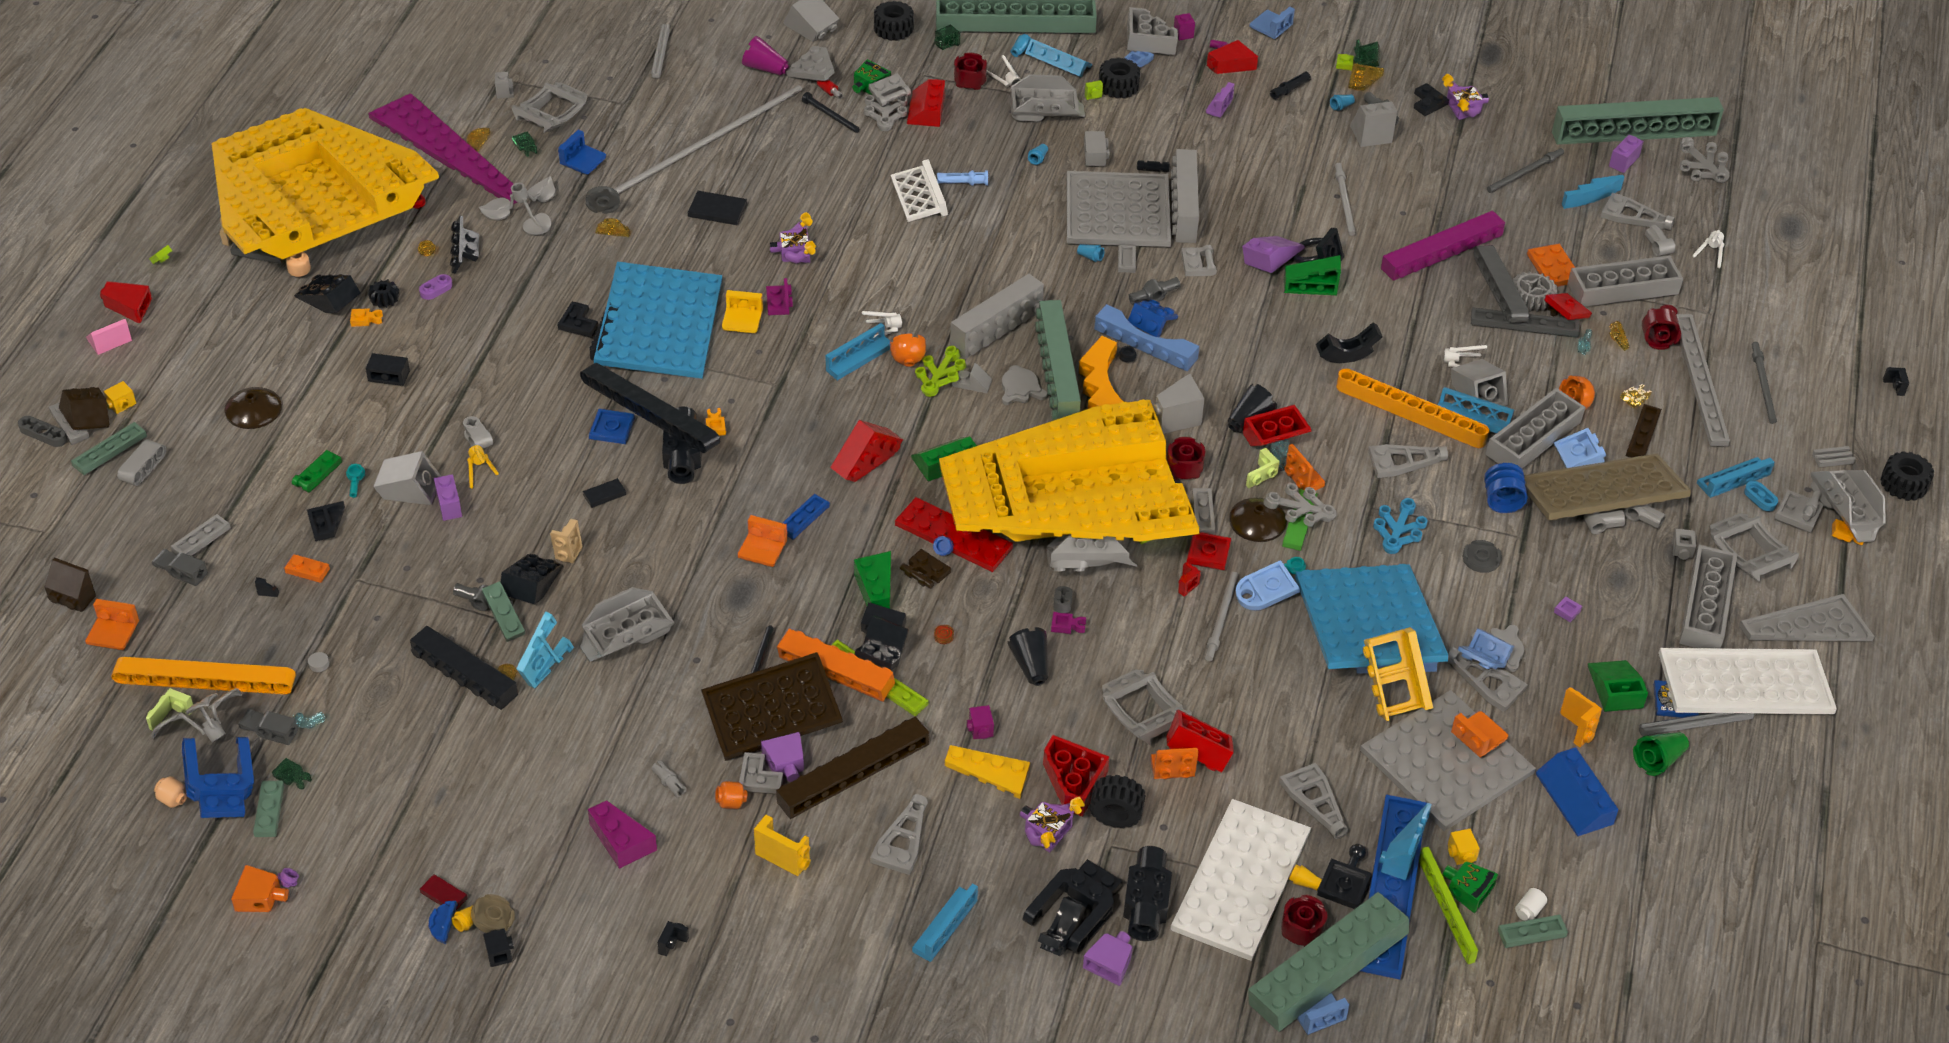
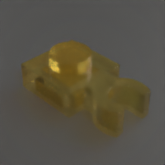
M1642 384L1638 389L1633 386L1623 391L1620 398L1635 408L1644 403L1650 397L1652 391H1644L1645 385Z

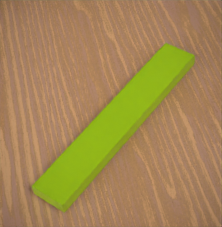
M838 639L831 644L838 647L841 651L855 654L854 650ZM894 678L895 684L891 691H889L887 698L913 716H917L928 706V700Z
M1429 846L1424 847L1420 851L1419 864L1466 963H1475L1478 954L1475 942Z

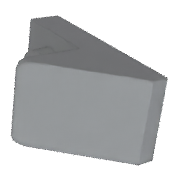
M974 363L971 372L957 371L959 380L952 382V387L988 393L992 378L978 364Z

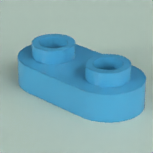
M1749 481L1744 489L1745 495L1764 511L1776 509L1778 498L1762 483Z

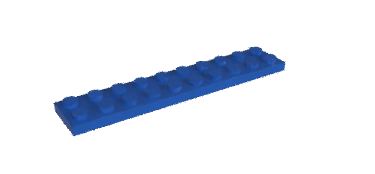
M1386 794L1369 898L1379 892L1403 912L1410 921L1422 837L1406 880L1382 873L1383 864L1379 863L1383 850L1387 851L1393 839L1420 812L1427 802ZM1407 935L1360 971L1400 980Z

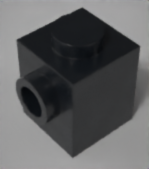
M505 928L484 933L483 937L490 967L512 962L510 950L514 949L511 936L507 937Z

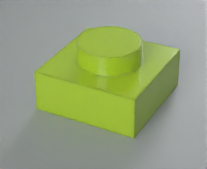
M1338 54L1336 69L1352 71L1354 56Z
M1101 80L1085 83L1086 100L1102 97L1103 83Z
M167 245L150 257L149 260L153 264L158 261L162 263L169 258L168 254L173 250Z

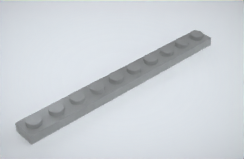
M1676 314L1681 329L1679 341L1710 446H1728L1730 439L1693 315Z

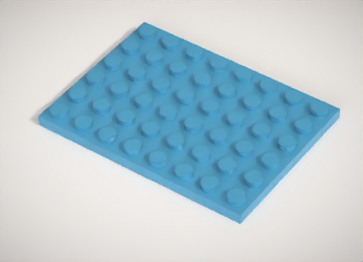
M617 262L594 356V363L602 366L703 379L722 275ZM612 306L613 308H618V311H609L608 309ZM608 313V319L613 320V323H607L605 325V331L609 333L608 335L602 337V343L604 345L603 348H601L598 351V345L600 342L606 316Z
M1410 564L1296 571L1295 579L1300 588L1301 596L1328 669L1369 666V660L1365 658L1363 653L1365 639L1409 627L1416 631L1423 663L1448 662L1447 650ZM1397 641L1373 646L1377 666L1393 665L1401 662Z

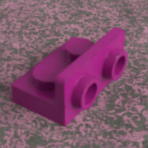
M784 278V285L766 286L768 316L789 315V307H793L792 296H789L792 295L791 284H788L787 278Z

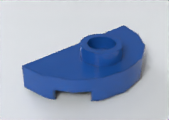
M446 901L445 904L440 905L437 909L435 908L429 917V929L432 936L438 942L444 944L447 942L452 924L451 919L458 904L456 901Z

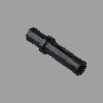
M1305 71L1287 82H1282L1277 88L1270 91V96L1276 100L1282 95H1288L1291 90L1310 81V74Z

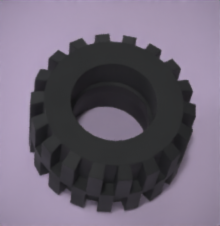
M886 1V3H881L874 9V31L879 37L897 41L905 39V37H909L913 33L914 11L908 4L901 1Z
M1118 57L1104 61L1099 69V80L1103 83V94L1115 98H1126L1136 94V91L1139 89L1140 80L1139 66L1133 63L1132 60H1127V58Z
M1905 451L1897 452L1887 460L1880 480L1882 481V486L1885 487L1886 492H1890V495L1907 501L1910 499L1917 500L1926 495L1934 476V469L1931 463H1928V460L1922 458L1919 454L1916 455L1913 452L1906 453Z
M1107 775L1106 778L1102 777L1099 781H1096L1090 802L1091 814L1093 817H1096L1098 822H1102L1106 826L1109 825L1113 828L1132 827L1133 824L1136 825L1141 820L1146 797L1145 790L1134 779H1129L1126 776Z

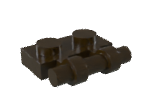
M920 549L909 559V566L905 563L900 566V570L909 578L913 577L918 581V584L930 589L934 586L933 581L940 583L951 573V567L923 549Z

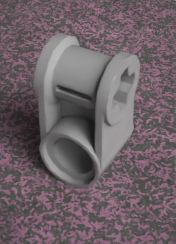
M470 416L463 420L465 428L464 437L471 447L479 445L484 449L493 445L491 434L477 417Z

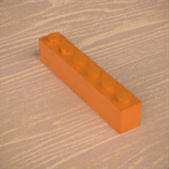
M788 629L777 645L779 657L787 661L818 652L827 678L882 702L895 684L894 675L890 669L886 667L881 668L869 660H863L853 653L841 651L834 645H827L818 638L808 637L798 630Z

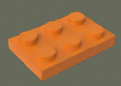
M1560 243L1528 249L1527 256L1539 274L1543 273L1545 277L1549 276L1550 280H1554V284L1557 287L1568 285L1571 268H1575Z

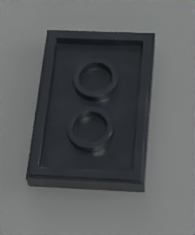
M697 191L687 212L688 217L738 225L747 205V199Z

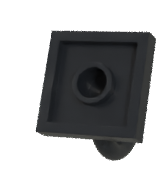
M1330 228L1323 238H1310L1299 243L1304 245V247L1318 244L1316 246L1318 255L1301 257L1297 253L1292 257L1297 263H1303L1340 255L1342 261L1344 253L1338 229Z

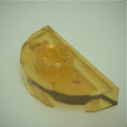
M478 128L471 131L467 135V143L478 152L489 136L490 128Z
M607 218L597 224L595 234L629 237L630 230L628 226L626 227L620 223V220Z
M1619 321L1611 323V331L1609 332L1611 338L1624 351L1630 348L1622 323Z

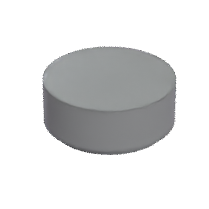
M322 652L312 654L308 658L309 668L314 672L326 670L329 667L328 656Z

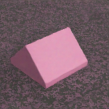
M126 319L96 330L86 336V339L98 355L132 341Z

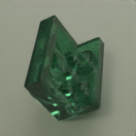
M1360 39L1356 40V46H1354L1356 66L1359 65L1361 71L1380 66V46L1378 41L1362 46Z

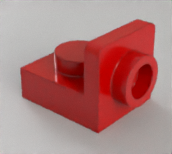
M1188 562L1183 564L1182 576L1178 581V593L1182 596H1186L1200 582L1201 571Z

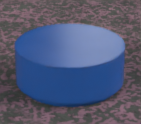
M940 536L935 539L933 549L936 554L947 556L953 550V542L948 537Z

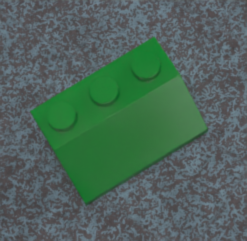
M970 436L960 437L912 454L911 458L929 482L942 477L939 465L940 458L976 447L977 445Z

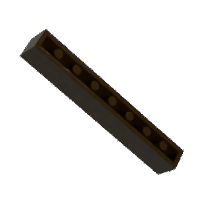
M916 716L909 720H904L898 726L887 729L883 734L869 739L866 743L852 748L849 752L833 758L832 761L816 767L813 771L799 776L788 784L782 785L776 790L777 804L789 819H792L928 746L929 731Z

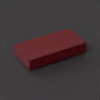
M435 874L420 888L421 894L439 905L445 904L446 901H456L458 903L456 910L468 899L466 893Z

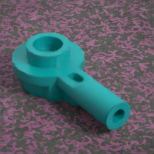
M351 464L346 471L347 478L351 480L349 496L352 498L357 497L358 483L365 477V469L360 464Z
M1292 557L1284 564L1291 574L1296 575V571L1302 572L1306 570V563L1300 557Z

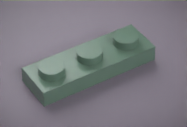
M499 581L483 588L482 593L506 642L524 635L525 630L501 582Z
M262 781L253 831L255 837H276L284 791L283 781Z
M1561 915L1504 924L1498 927V932L1505 948L1564 938L1568 934Z

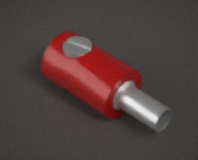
M829 78L826 81L817 80V85L830 96L835 95L839 99L843 97V94L838 91V86Z

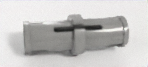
M661 760L657 761L660 766L654 763L652 771L661 779V783L668 787L676 797H681L678 792L680 791L683 795L687 788L677 779L675 772L670 771Z

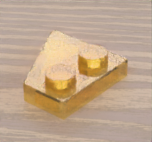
M1354 63L1348 88L1366 90L1383 76L1384 68Z

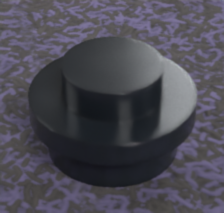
M1124 346L1119 351L1118 356L1124 362H1132L1136 359L1137 354L1133 347Z

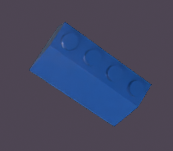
M1576 747L1557 753L1536 771L1537 777L1577 837L1614 825L1619 809Z

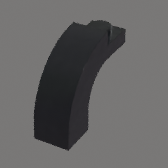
M1373 322L1353 338L1338 339L1328 333L1315 345L1320 357L1332 363H1349L1363 359L1374 352L1372 346L1383 336L1378 325Z
M1069 896L1063 897L1051 927L1046 932L1040 933L1038 942L1041 943L1040 948L1061 956L1067 950L1069 939L1080 926L1088 904Z

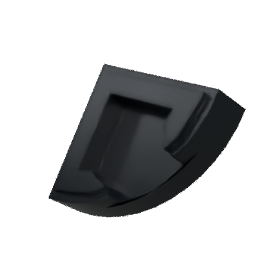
M256 577L255 586L259 596L278 597L279 590L275 585L272 586L266 582V579Z

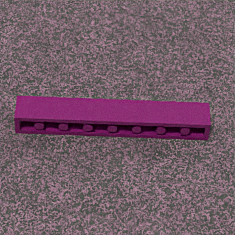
M1492 210L1383 255L1381 270L1393 281L1403 278L1408 274L1417 272L1420 269L1502 236L1505 221Z

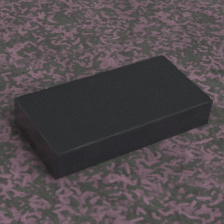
M618 478L583 491V496L591 508L626 495V490Z

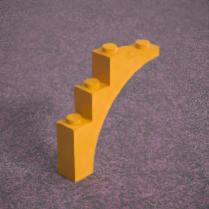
M1101 336L1079 361V374L1086 377L1083 384V394L1091 397L1088 400L1087 409L1104 404L1111 405L1124 402L1114 391L1108 377L1109 366L1116 357L1117 342Z

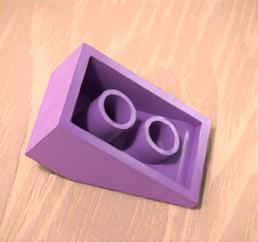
M1279 236L1253 238L1242 246L1245 264L1270 273L1274 272L1305 248L1302 244Z

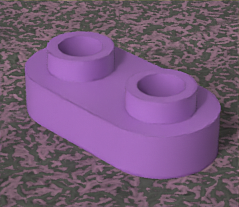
M445 274L436 276L419 287L420 296L426 300L434 299L452 288V279L449 275Z

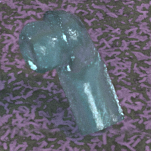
M321 711L309 718L304 717L302 713H297L293 716L299 728L310 729L326 720Z

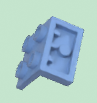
M1288 7L1280 15L1266 10L1253 20L1249 27L1276 39L1293 25L1295 9Z
M1330 993L1297 1019L1307 1035L1346 1020L1349 1003L1345 998L1338 1001L1335 1000L1332 993Z

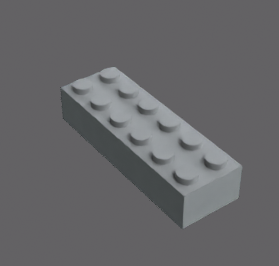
M1176 149V156H1172V166L1175 167L1171 169V179H1173L1171 180V190H1173L1171 201H1174L1172 202L1171 211L1173 212L1172 224H1175L1172 226V235H1175V242L1196 243L1199 222L1197 150Z
M1669 255L1571 268L1567 284L1575 299L1585 307L1679 294L1683 277Z
M1027 274L951 322L950 346L958 348L960 356L966 359L982 348L987 347L996 339L1001 338L1007 332L1014 330L1015 327L1036 315L1039 301H1043L1044 284L1031 274Z
M1555 388L1491 437L1485 455L1498 464L1513 463L1520 468H1524L1552 446L1555 441L1561 439L1580 424L1586 407Z
M1698 546L1693 561L1679 644L1694 648H1721L1725 636L1738 554L1707 546Z

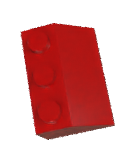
M928 79L912 91L907 124L940 127L945 99V80Z
M1295 404L1245 418L1243 435L1250 446H1262L1311 432L1310 426Z
M1179 709L1176 711L1166 737L1167 746L1170 749L1198 748L1197 761L1205 764L1212 771L1217 770L1222 773L1234 753L1232 736Z

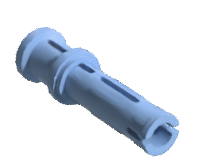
M971 170L969 173H937L938 184L969 183L971 186H974V184H985L988 186V170H985V172H974V170Z

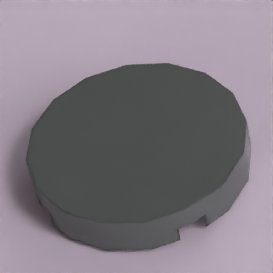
M598 186L590 189L586 194V206L595 213L599 211L607 214L619 207L620 195L613 188Z
M1475 540L1465 546L1462 557L1466 566L1473 571L1489 573L1499 567L1502 555L1499 548L1494 547L1493 543L1485 540Z

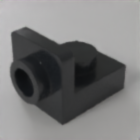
M1888 367L1885 371L1883 382L1893 383L1897 396H1905L1909 386L1906 369Z
M668 921L657 942L658 954L667 956L669 950L674 949L677 940L687 943L689 939L688 927L681 923Z

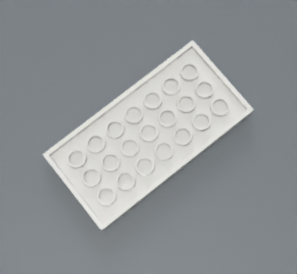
M1660 648L1659 657L1675 713L1835 714L1837 708L1817 650Z
M1232 799L1171 924V930L1252 961L1310 834L1311 827Z

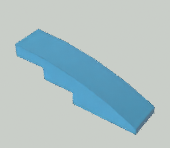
M1624 175L1591 179L1590 184L1578 185L1577 190L1565 191L1562 201L1563 208L1578 207L1611 196L1612 193L1621 190Z

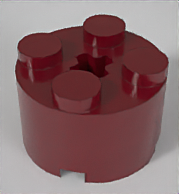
M964 53L962 57L960 55L957 56L954 61V81L956 86L959 88H972L974 90L981 89V86L986 82V59H982V56L977 53Z
M1652 308L1648 310L1642 320V329L1649 346L1657 350H1664L1670 348L1669 346L1673 343L1676 344L1681 338V329L1675 311L1665 308Z
M1192 437L1176 438L1172 444H1169L1167 452V463L1173 478H1199L1204 467V445L1201 442L1200 444L1195 442V439Z
M1301 895L1299 898L1294 899L1293 897L1289 899L1285 904L1281 922L1282 936L1294 944L1305 947L1324 933L1327 921V911L1324 909V904L1319 899L1310 895Z

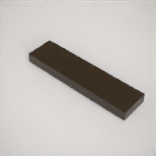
M1647 404L1643 405L1625 456L1632 458L1646 455L1662 409Z

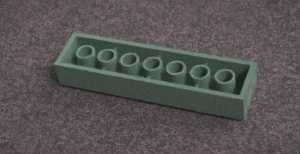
M1061 300L1039 301V308H1036L1038 322H1035V330L1039 332L1037 340L1038 345H1041L1040 357L1044 358L1042 359V368L1046 370L1044 378L1045 382H1048L1047 395H1051L1049 397V406L1053 408L1051 412L1052 421L1080 412L1081 402Z
M1377 892L1248 989L1249 1005L1280 1032L1301 1014L1309 1010L1409 934V918L1382 894Z

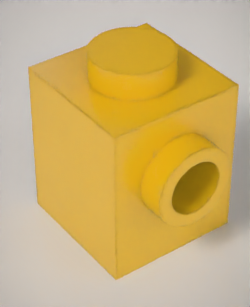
M124 381L103 391L107 408L112 409L116 414L136 404L133 390Z
M1471 828L1451 832L1448 841V852L1450 857L1454 858L1456 865L1477 861L1480 848Z

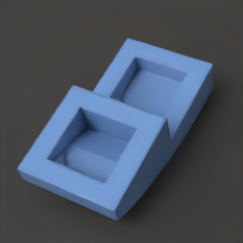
M1131 51L1124 58L1132 60L1137 66L1142 67L1154 59V54Z

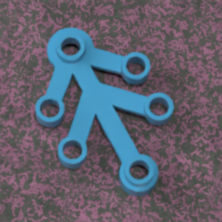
M1405 498L1401 501L1399 509L1401 513L1397 523L1390 514L1391 508L1389 506L1382 505L1379 508V516L1382 518H1376L1373 527L1383 537V548L1389 554H1396L1402 545L1419 542L1422 539V531L1419 529L1426 528L1428 522L1426 517L1419 516L1416 518V522L1405 525L1408 515H1412L1415 511L1416 504L1413 499ZM1385 523H1387L1393 531L1392 535H1390L1389 532L1385 529ZM1411 531L1409 536L1399 538L1400 534Z

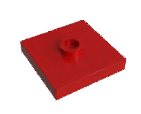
M1568 293L1549 294L1544 299L1546 303L1567 320L1590 318L1592 314L1591 311Z
M1202 532L1194 534L1187 562L1193 565L1225 570L1231 538Z

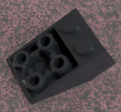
M319 274L314 276L309 284L302 286L294 296L325 313H337L361 292L351 275Z
M527 554L501 573L500 582L508 597L535 605L544 598L561 571L563 564L556 563L553 559L539 558L536 554Z

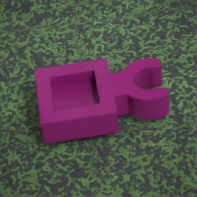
M1053 612L1051 632L1071 634V630H1075L1078 633H1085L1086 617L1073 618V614Z

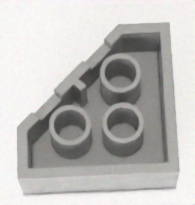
M1129 7L1127 50L1175 55L1178 31L1174 27L1170 28L1165 25L1166 22L1156 16L1154 18L1151 16L1150 11L1147 9Z

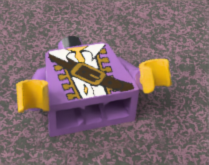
M1446 74L1442 81H1444V86L1449 88L1447 94L1449 106L1458 120L1475 117L1481 112L1482 105L1488 103V94H1479L1473 86H1458L1453 82V77L1450 74Z
M807 212L801 215L800 219L802 222H798L788 231L779 233L780 242H770V252H781V258L784 262L796 264L799 262L809 263L810 255L815 254L816 245L813 241H809L807 227H805V225L810 226L813 222Z
M1076 797L1070 803L1063 805L1041 802L1035 810L1024 806L1020 816L1026 819L1025 833L1032 846H1041L1050 853L1072 827L1073 813H1081L1080 807L1085 806L1082 799Z

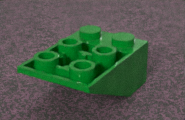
M1627 660L1588 663V668L1604 712L1642 709L1644 707L1648 691L1643 678Z

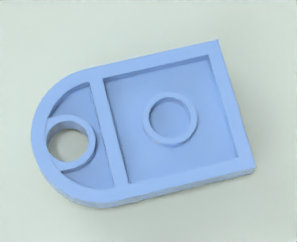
M1281 560L1243 577L1236 586V597L1239 604L1249 610L1265 609L1300 592L1299 586ZM1248 593L1251 594L1252 597L1245 599L1242 597V595Z

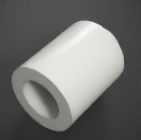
M1530 888L1515 907L1518 917L1524 921L1535 919L1547 903V897L1539 889Z

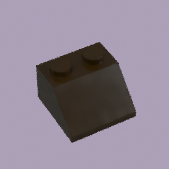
M99 387L62 390L59 409L73 430L109 427L107 402Z
M55 557L52 559L44 586L48 599L52 603H59L71 610L75 609L83 612L96 597L88 569Z

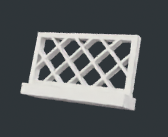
M929 159L922 161L923 166L891 175L908 222L940 213L941 216L948 215L946 202ZM922 173L919 178L913 176L914 174ZM905 178L903 182L896 181V179ZM910 180L915 181L913 185L907 184ZM920 183L925 184L924 188H920L917 186ZM903 188L909 189L907 193L901 192ZM914 191L920 192L917 196L911 195ZM924 194L930 195L928 199H924L921 197ZM907 199L914 200L911 204L905 203ZM918 202L924 203V204L922 205V207L915 206V205H916ZM928 205L935 206V208L926 209ZM911 210H916V211H918V212L915 213V214L909 215V213L911 212Z

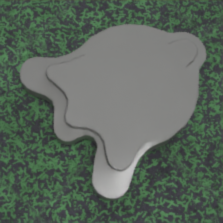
M1013 365L1002 377V389L1005 392L1002 397L1004 405H1010L1015 401L1027 403L1029 397H1034L1038 400H1045L1047 398V392L1039 386L1037 376L1028 369Z
M1509 625L1505 630L1492 628L1490 634L1514 646L1505 666V669L1509 672L1518 670L1520 659L1524 654V646L1517 636L1519 629L1515 625Z

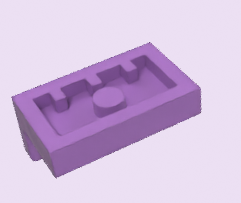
M1228 82L1226 87H1223L1221 92L1216 94L1206 109L1207 114L1221 118L1233 100L1234 83Z

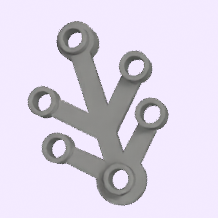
M873 95L865 96V104L867 106L864 107V114L876 120L877 126L881 131H889L894 121L907 115V108L905 106L908 99L906 96H902L893 105L889 106V102H887L886 105L881 107L875 102ZM874 109L880 112L882 116L875 113ZM895 110H897V113H895V114H893V115H891V116L889 117V114H890V113H892V112H894Z
M1685 137L1681 139L1680 149L1685 153H1690L1699 162L1683 160L1680 162V169L1688 171L1690 168H1698L1711 171L1701 172L1700 170H1693L1691 173L1693 181H1699L1701 178H1713L1714 181L1722 183L1729 179L1730 173L1725 168L1728 161V154L1726 152L1718 154V167L1713 164L1714 153L1717 151L1716 143L1709 142L1706 145V158L1694 147V140L1692 138Z
M1288 483L1285 492L1296 501L1280 498L1276 492L1268 493L1264 499V505L1270 509H1276L1278 505L1296 508L1297 510L1289 509L1285 518L1289 522H1295L1297 518L1306 514L1303 522L1307 526H1313L1320 520L1330 522L1337 515L1333 506L1323 504L1315 496V489L1307 487L1303 493V496L1314 504L1311 505L1297 492L1298 487L1294 483Z

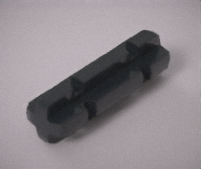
M1138 160L1137 170L1144 171L1146 169V171L1160 172L1162 170V172H1169L1170 163Z

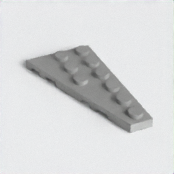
M1844 594L1742 620L1739 625L1749 640L1873 641L1875 637Z

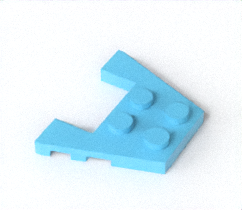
M548 612L544 613L516 668L526 683L534 689L551 672L549 668L555 662L559 664L563 660L562 655L566 651L570 653L574 648L569 639L562 637L554 650L551 649L545 639L557 624V621Z

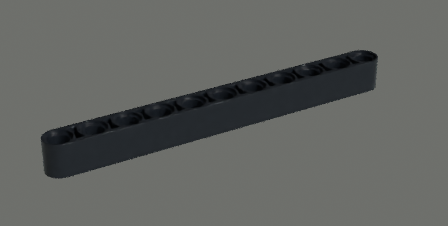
M594 363L580 372V377L587 386L698 451L706 453L720 444V437L716 431L602 365Z

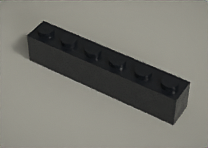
M426 625L410 639L411 652L416 658L423 659L430 667L437 668L443 675L451 677L460 686H465L475 696L485 699L491 706H496L502 710L518 696L517 684L514 680Z

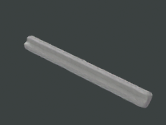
M668 24L661 25L651 71L652 78L658 79L661 75L670 32Z

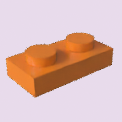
M293 554L284 569L287 574L321 583L330 567L327 563Z

